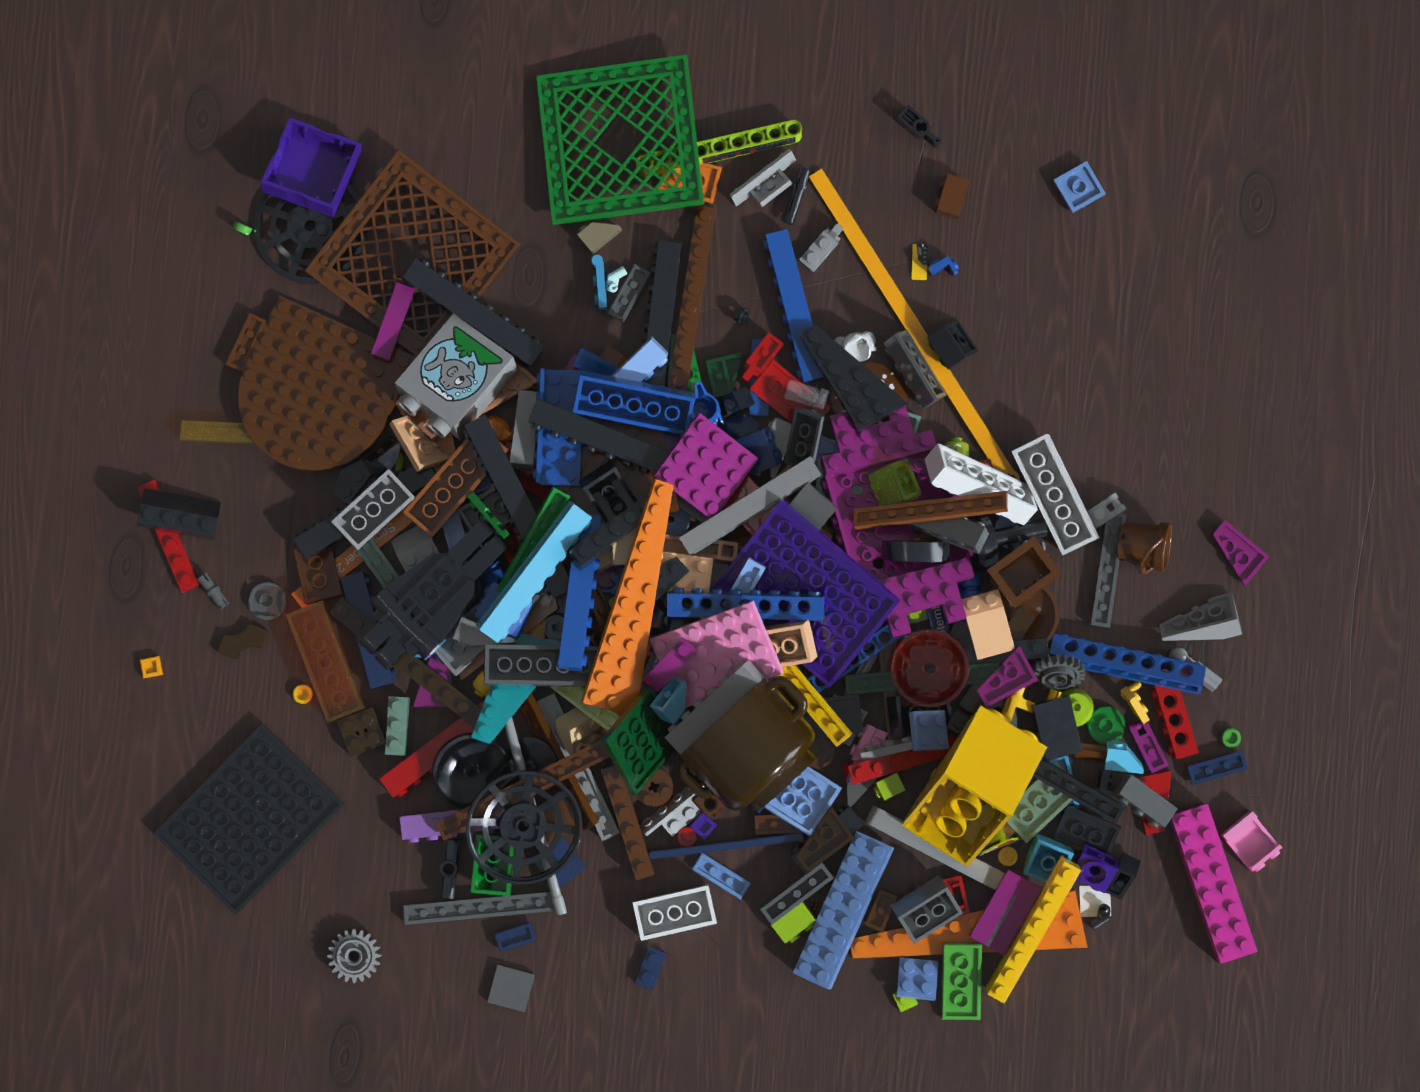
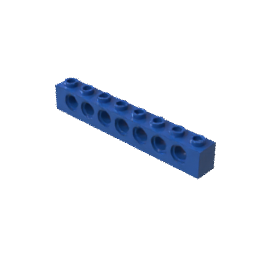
M672 588V591L667 593V617L706 618L739 606L742 599H747L749 602L754 600L761 619L823 621L825 595H820L818 591H809L808 594H800V591H789V594H781L779 590H770L769 593H761V590H750V593H742L741 589H731L730 592H723V589H711V592H703L702 588H693L692 591H684V588ZM684 598L692 600L693 604L691 607L684 605ZM704 598L711 600V607L703 605L702 601ZM722 599L730 600L731 607L725 608L722 605ZM761 600H767L770 603V608H762L760 605ZM786 600L789 603V609H782L780 601ZM806 601L809 604V609H801L799 602Z
M1066 634L1053 635L1049 653L1050 656H1055L1056 654L1061 656L1066 654V657L1074 656V660L1080 659V663L1084 664L1087 671L1198 695L1201 693L1206 666L1198 662H1185L1179 658L1171 659L1160 654H1148L1141 650H1129L1122 646H1110L1103 642L1087 641L1085 638L1068 637ZM1066 649H1072V650H1074V651H1073V652H1069V651H1067ZM1085 653H1091V654H1093V655H1092V656H1088V655H1086ZM1104 657H1110L1112 660H1107ZM1123 661H1129L1131 664H1126ZM1142 665H1148L1150 668H1145ZM1161 669H1167L1169 672H1163ZM1181 673H1186L1188 676H1182Z

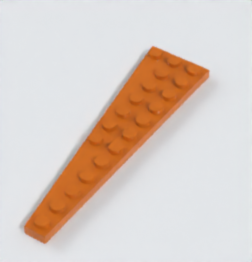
M653 478L581 699L582 703L623 714L640 694L674 486L672 484Z

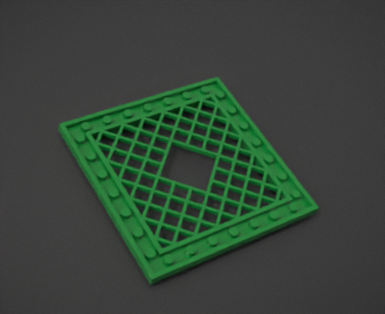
M687 55L536 76L553 225L704 205ZM650 80H656L653 83V85H650L648 82H646ZM660 80L669 85L663 93L655 88ZM637 82L633 88L628 85L629 83ZM641 83L649 87L644 96L636 91ZM618 85V87L615 90H612L610 87H608ZM623 85L631 90L625 99L617 93ZM599 88L596 93L590 89ZM604 88L612 93L606 101L598 96ZM670 89L672 91V100L665 96ZM581 90L577 96L572 93V91ZM652 90L660 95L654 104L647 99ZM585 91L593 95L587 104L580 99ZM567 93L574 98L569 106L561 102ZM633 93L641 98L636 106L628 102ZM614 96L622 100L617 109L609 104ZM596 98L603 103L598 112L590 107ZM663 98L670 103L665 112L657 107ZM577 101L585 106L579 115L571 109ZM644 101L652 106L646 114L638 109ZM625 103L633 109L627 117L619 112ZM559 104L566 109L562 115H560ZM606 106L614 111L608 120L601 115ZM672 107L674 108L675 120L668 115ZM587 109L595 114L590 122L582 118ZM654 109L662 114L657 122L649 118ZM568 112L576 116L571 125L563 120ZM635 112L643 116L638 125L630 120ZM617 114L646 135L623 165L594 144ZM598 117L606 122L600 130L592 125ZM664 117L673 122L667 130L659 125ZM579 119L587 125L581 133L573 128ZM646 119L653 124L648 133L640 128ZM561 122L568 127L564 133H562ZM674 126H676L677 138L669 133ZM589 128L597 132L591 141L584 136ZM656 128L664 132L658 141L651 136ZM571 130L579 135L573 143L565 138ZM667 135L674 140L669 149L661 144ZM581 138L589 143L583 151L575 146ZM648 138L656 143L650 151L642 146ZM564 142L570 145L566 152H564ZM677 143L679 156L672 152ZM591 146L599 151L594 159L586 154ZM658 146L666 151L661 159L653 154ZM573 148L580 153L575 162L567 157ZM639 149L647 153L642 162L634 157ZM602 154L610 159L604 167L596 162ZM669 154L677 159L671 167L663 162ZM583 156L591 161L585 170L578 165ZM650 156L658 161L652 170L644 165ZM565 159L572 164L568 170H566ZM631 159L639 164L634 172L626 168ZM612 162L620 166L615 175L606 170ZM679 162L681 175L674 170ZM594 164L601 169L596 177L588 173ZM660 165L668 169L663 178L655 173ZM575 167L583 172L577 180L569 175ZM642 167L650 172L644 180L636 175ZM622 170L631 175L625 183L617 178ZM604 172L612 177L606 186L598 180ZM671 172L679 177L673 186L665 181ZM585 175L593 180L587 188L579 183ZM652 175L660 180L655 188L646 183ZM567 178L574 182L570 189L568 188ZM633 178L641 182L635 191L627 186ZM614 180L622 185L617 193L609 189ZM682 181V187H677ZM595 183L603 187L598 196L590 191ZM662 183L669 187V189L658 190ZM577 185L584 190L579 199L571 194ZM644 185L651 190L647 192H639ZM625 188L632 193L620 195ZM606 190L613 195L601 198ZM587 193L590 194L593 198H595L583 200ZM570 197L573 198L575 201L570 202Z

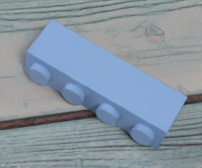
M651 336L611 376L641 382L643 379L647 381L654 374L653 370L657 366L660 368L667 362L668 352Z

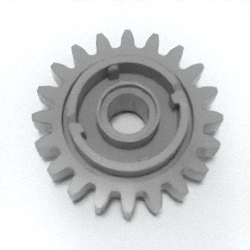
M353 929L351 935L346 930L345 937L342 934H338L339 941L332 940L335 947L331 946L328 949L333 954H329L327 957L332 958L333 961L328 965H335L332 972L339 971L338 978L345 975V982L351 977L353 983H356L357 977H359L360 981L363 982L364 975L368 978L371 977L369 971H377L374 965H380V962L376 958L381 957L382 954L376 953L380 946L373 945L377 941L376 939L369 940L371 937L370 933L364 936V930L357 934L356 929ZM351 951L359 953L358 961L351 960Z

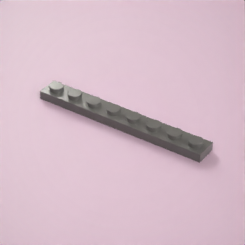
M550 891L403 905L405 925L555 911Z

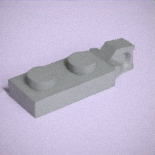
M838 223L832 230L827 228L799 260L815 272L839 244L838 242L841 238L838 235L844 228Z

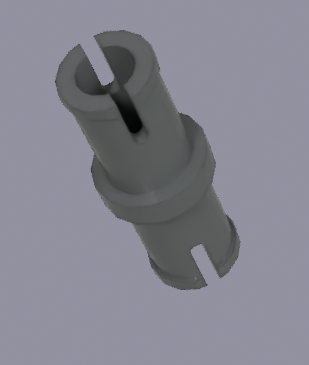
M207 572L197 579L207 592L208 598H212L219 610L230 604L220 591L219 585H215Z

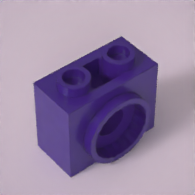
M1084 844L1074 862L1081 869L1076 882L1084 883L1095 891L1105 893L1118 871L1120 860Z

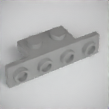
M788 149L781 153L778 158L767 164L756 175L751 176L743 185L737 187L730 194L733 203L738 206L752 195L763 207L789 187L792 183L782 171L796 161L792 151Z
M696 778L703 787H706L699 778ZM685 787L681 792L676 793L665 805L660 806L654 814L644 819L640 824V829L648 836L662 824L673 837L702 813L692 801L696 795L688 787Z

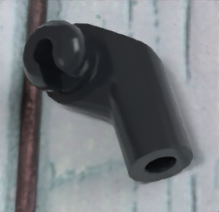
M1101 904L1098 908L1097 918L1089 922L1094 931L1109 921L1111 910L1107 904Z

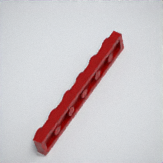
M156 480L137 487L141 498L144 488L160 491ZM155 529L181 593L200 586L179 534Z

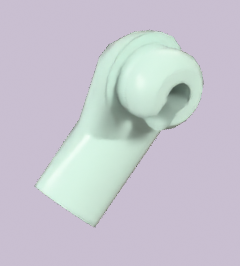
M623 266L608 274L606 289L614 293L618 290L619 279L627 275Z

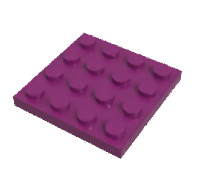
M697 413L653 473V476L660 481L674 485L673 491L710 519L720 513L759 458L701 413Z

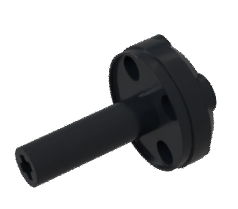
M987 514L966 517L971 522L979 521L983 523L989 533L980 553H974V556L971 558L975 570L990 568L998 562V546L1026 541L1033 536L1035 538L1047 536V526L1043 519L1028 522L1025 525L1018 524L994 529Z

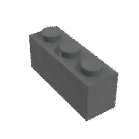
M1125 775L1113 793L1118 797L1117 801L1130 806L1134 814L1139 817H1145L1148 820L1147 823L1156 829L1165 828L1178 809L1133 775Z

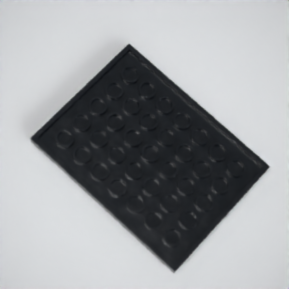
M262 723L160 826L154 835L217 898L237 915L345 803Z

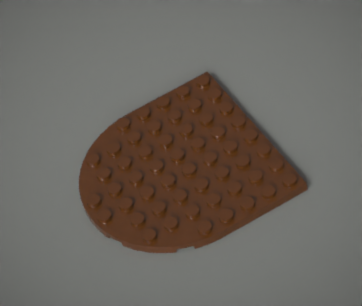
M279 295L241 375L238 403L242 422L254 443L267 456L284 466L302 471H325L344 466L359 458L362 453L375 443L382 433L400 396L395 382L416 357L395 347L390 361L373 356L371 353L376 342L375 338Z

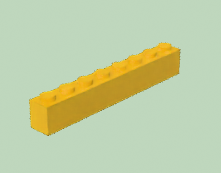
M1063 856L1060 857L986 985L987 995L1002 1003L1006 1002L1080 874L1081 869L1078 864Z

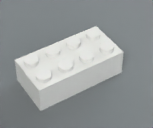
M708 884L633 901L641 941L717 924Z

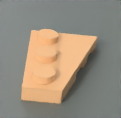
M409 416L392 420L389 424L417 472L445 463L450 458L448 454H443L437 448L438 445L434 441L431 442L418 429V425Z

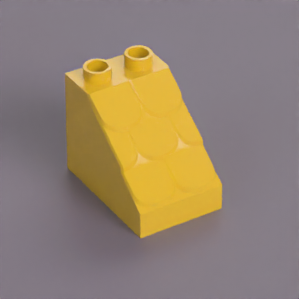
M980 706L968 720L931 776L901 826L968 867L1012 817L1047 746L1040 743L1032 732L1019 730L1005 721L1000 712Z

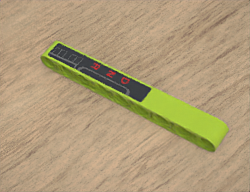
M790 120L697 142L698 151L705 152L704 155L699 156L700 164L712 163L797 143L802 138V126L800 122ZM792 129H795V130L798 131V132L795 133V134L789 133V131L792 130ZM772 134H778V135H780V136L777 137V138H772V137H771ZM754 138H760V139H761L760 142H756V143L753 142L752 140H753ZM736 142L742 143L740 147H736L733 144ZM719 146L724 148L722 151L715 150ZM674 147L672 152L679 156L678 147ZM665 150L653 152L659 159L666 153ZM643 154L637 159L642 162L647 154ZM671 154L665 158L669 160L666 163L669 167L677 160ZM650 156L645 164H649L648 168L652 170L658 161ZM680 162L674 170L680 169ZM660 165L655 173L658 175L664 172L667 173L668 169ZM644 168L638 171V174L644 178L650 173Z

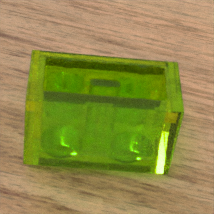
M908 458L889 464L868 475L880 506L906 503L917 499L922 494Z

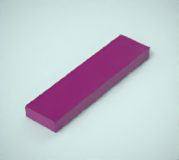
M396 283L371 355L390 361L415 288Z

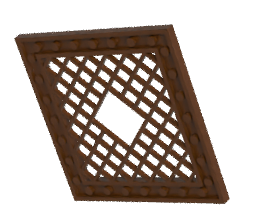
M398 150L306 268L305 272L378 328H381L388 308L385 296H392L393 294L385 293L384 283L394 282L396 286L397 281H403L402 278H396L392 241L429 237L434 271H436V263L446 262L448 272H444V274L448 275L449 282H452L451 275L462 273L463 284L460 285L463 288L461 290L467 294L470 291L478 299L514 254L520 243ZM402 178H404L407 182H399V181H400ZM409 185L410 195L399 196L398 186ZM412 185L422 193L413 194ZM396 188L397 196L388 197L392 190ZM424 196L425 207L415 208L413 198ZM427 197L437 205L428 206ZM411 198L412 208L401 210L400 199ZM397 200L398 210L388 211L386 201ZM384 202L385 212L375 213ZM439 208L440 219L430 220L429 209ZM442 209L453 217L443 218ZM426 210L427 220L416 221L415 211ZM412 211L414 222L403 223L402 213ZM399 213L400 223L389 225L388 214ZM385 215L387 225L376 226L375 216ZM372 217L373 227L364 228ZM455 220L456 230L445 231L444 221ZM457 220L468 229L458 230ZM441 222L442 232L432 233L430 223ZM428 223L429 234L418 235L417 224ZM414 225L415 235L405 236L403 226ZM401 226L402 237L391 238L390 228ZM387 228L388 239L378 240L376 229ZM374 230L375 240L364 241L363 231ZM470 232L471 242L460 243L459 233ZM360 233L361 242L352 243L354 239L357 237V235ZM456 233L458 244L447 245L446 234ZM473 233L479 236L482 241H474ZM443 235L444 245L433 247L432 236ZM389 242L390 252L379 253L378 243ZM375 243L377 254L366 255L365 244ZM485 243L486 254L475 255L474 245ZM488 244L493 247L490 253L488 250ZM362 245L363 255L352 256L351 246ZM471 245L473 255L462 257L461 246ZM458 247L459 257L449 258L447 248ZM349 248L350 257L340 258ZM445 248L446 259L435 260L434 250ZM391 255L392 265L381 267L380 256ZM377 257L378 267L368 268L367 258ZM486 257L477 268L476 258ZM364 258L365 269L354 270L353 260ZM473 258L475 269L464 270L463 260ZM350 260L351 270L341 272L339 261ZM460 260L461 270L450 272L449 261ZM336 262L338 272L335 269H333V266L336 264ZM392 268L394 279L383 280L382 270ZM379 270L380 281L370 282L368 271ZM366 272L367 282L356 283L355 273ZM474 272L469 280L465 282L464 273ZM352 273L353 283L346 279L343 274ZM381 283L382 294L371 295L370 285ZM367 285L368 295L357 286ZM423 295L424 302L413 303L412 297L409 307L412 309L413 317L405 318L404 321L413 320L414 330L403 322L396 341L416 357L452 316L446 310L442 313L441 306H439L440 314L429 315L428 305L436 303L433 301L427 302L425 295ZM383 297L384 307L372 298ZM425 305L426 316L415 317L414 307ZM439 317L432 328H430L429 318ZM427 319L428 329L417 330L416 320ZM428 332L424 338L418 334Z

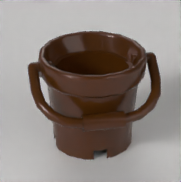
M1161 522L1159 525L1123 523L1121 529L1123 534L1121 539H1119L1118 547L1119 561L1137 564L1138 572L1141 575L1147 574L1153 569L1164 573L1170 556L1172 524L1169 522Z

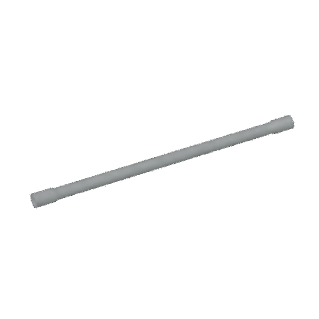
M511 717L505 724V730L516 770H527ZM519 775V780L525 778L526 775ZM533 795L530 797V803L536 805L535 798ZM544 834L541 841L547 848L548 845ZM543 858L542 863L544 870L546 871L549 868H551V866L546 861V859ZM555 874L548 878L547 881L555 914L558 916L567 913Z

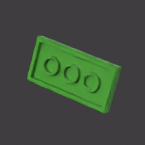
M943 942L942 1020H980L982 943Z

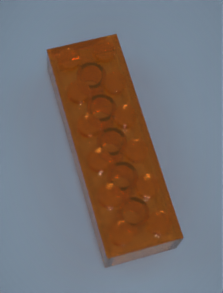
M319 601L286 614L327 723L366 709L325 601Z

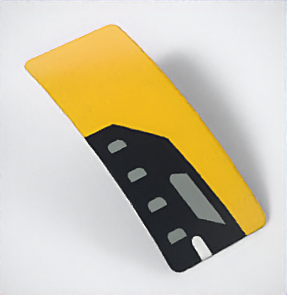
M913 244L912 280H927V244Z

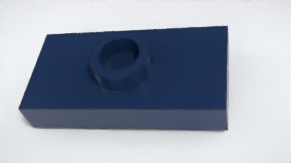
M532 922L494 933L500 952L537 940Z

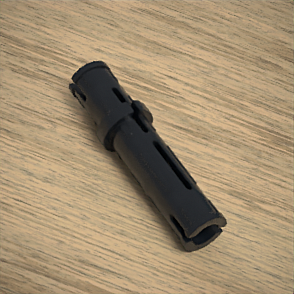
M803 167L799 168L797 179L792 185L793 191L782 222L789 225L795 224L804 191H807L808 188L806 185L811 170Z

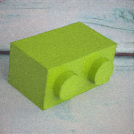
M896 772L874 782L875 787H873L877 798H882V800L889 799L905 791Z
M803 901L771 926L784 943L788 941L793 943L800 937L799 933L805 929L807 932L813 928L817 918Z

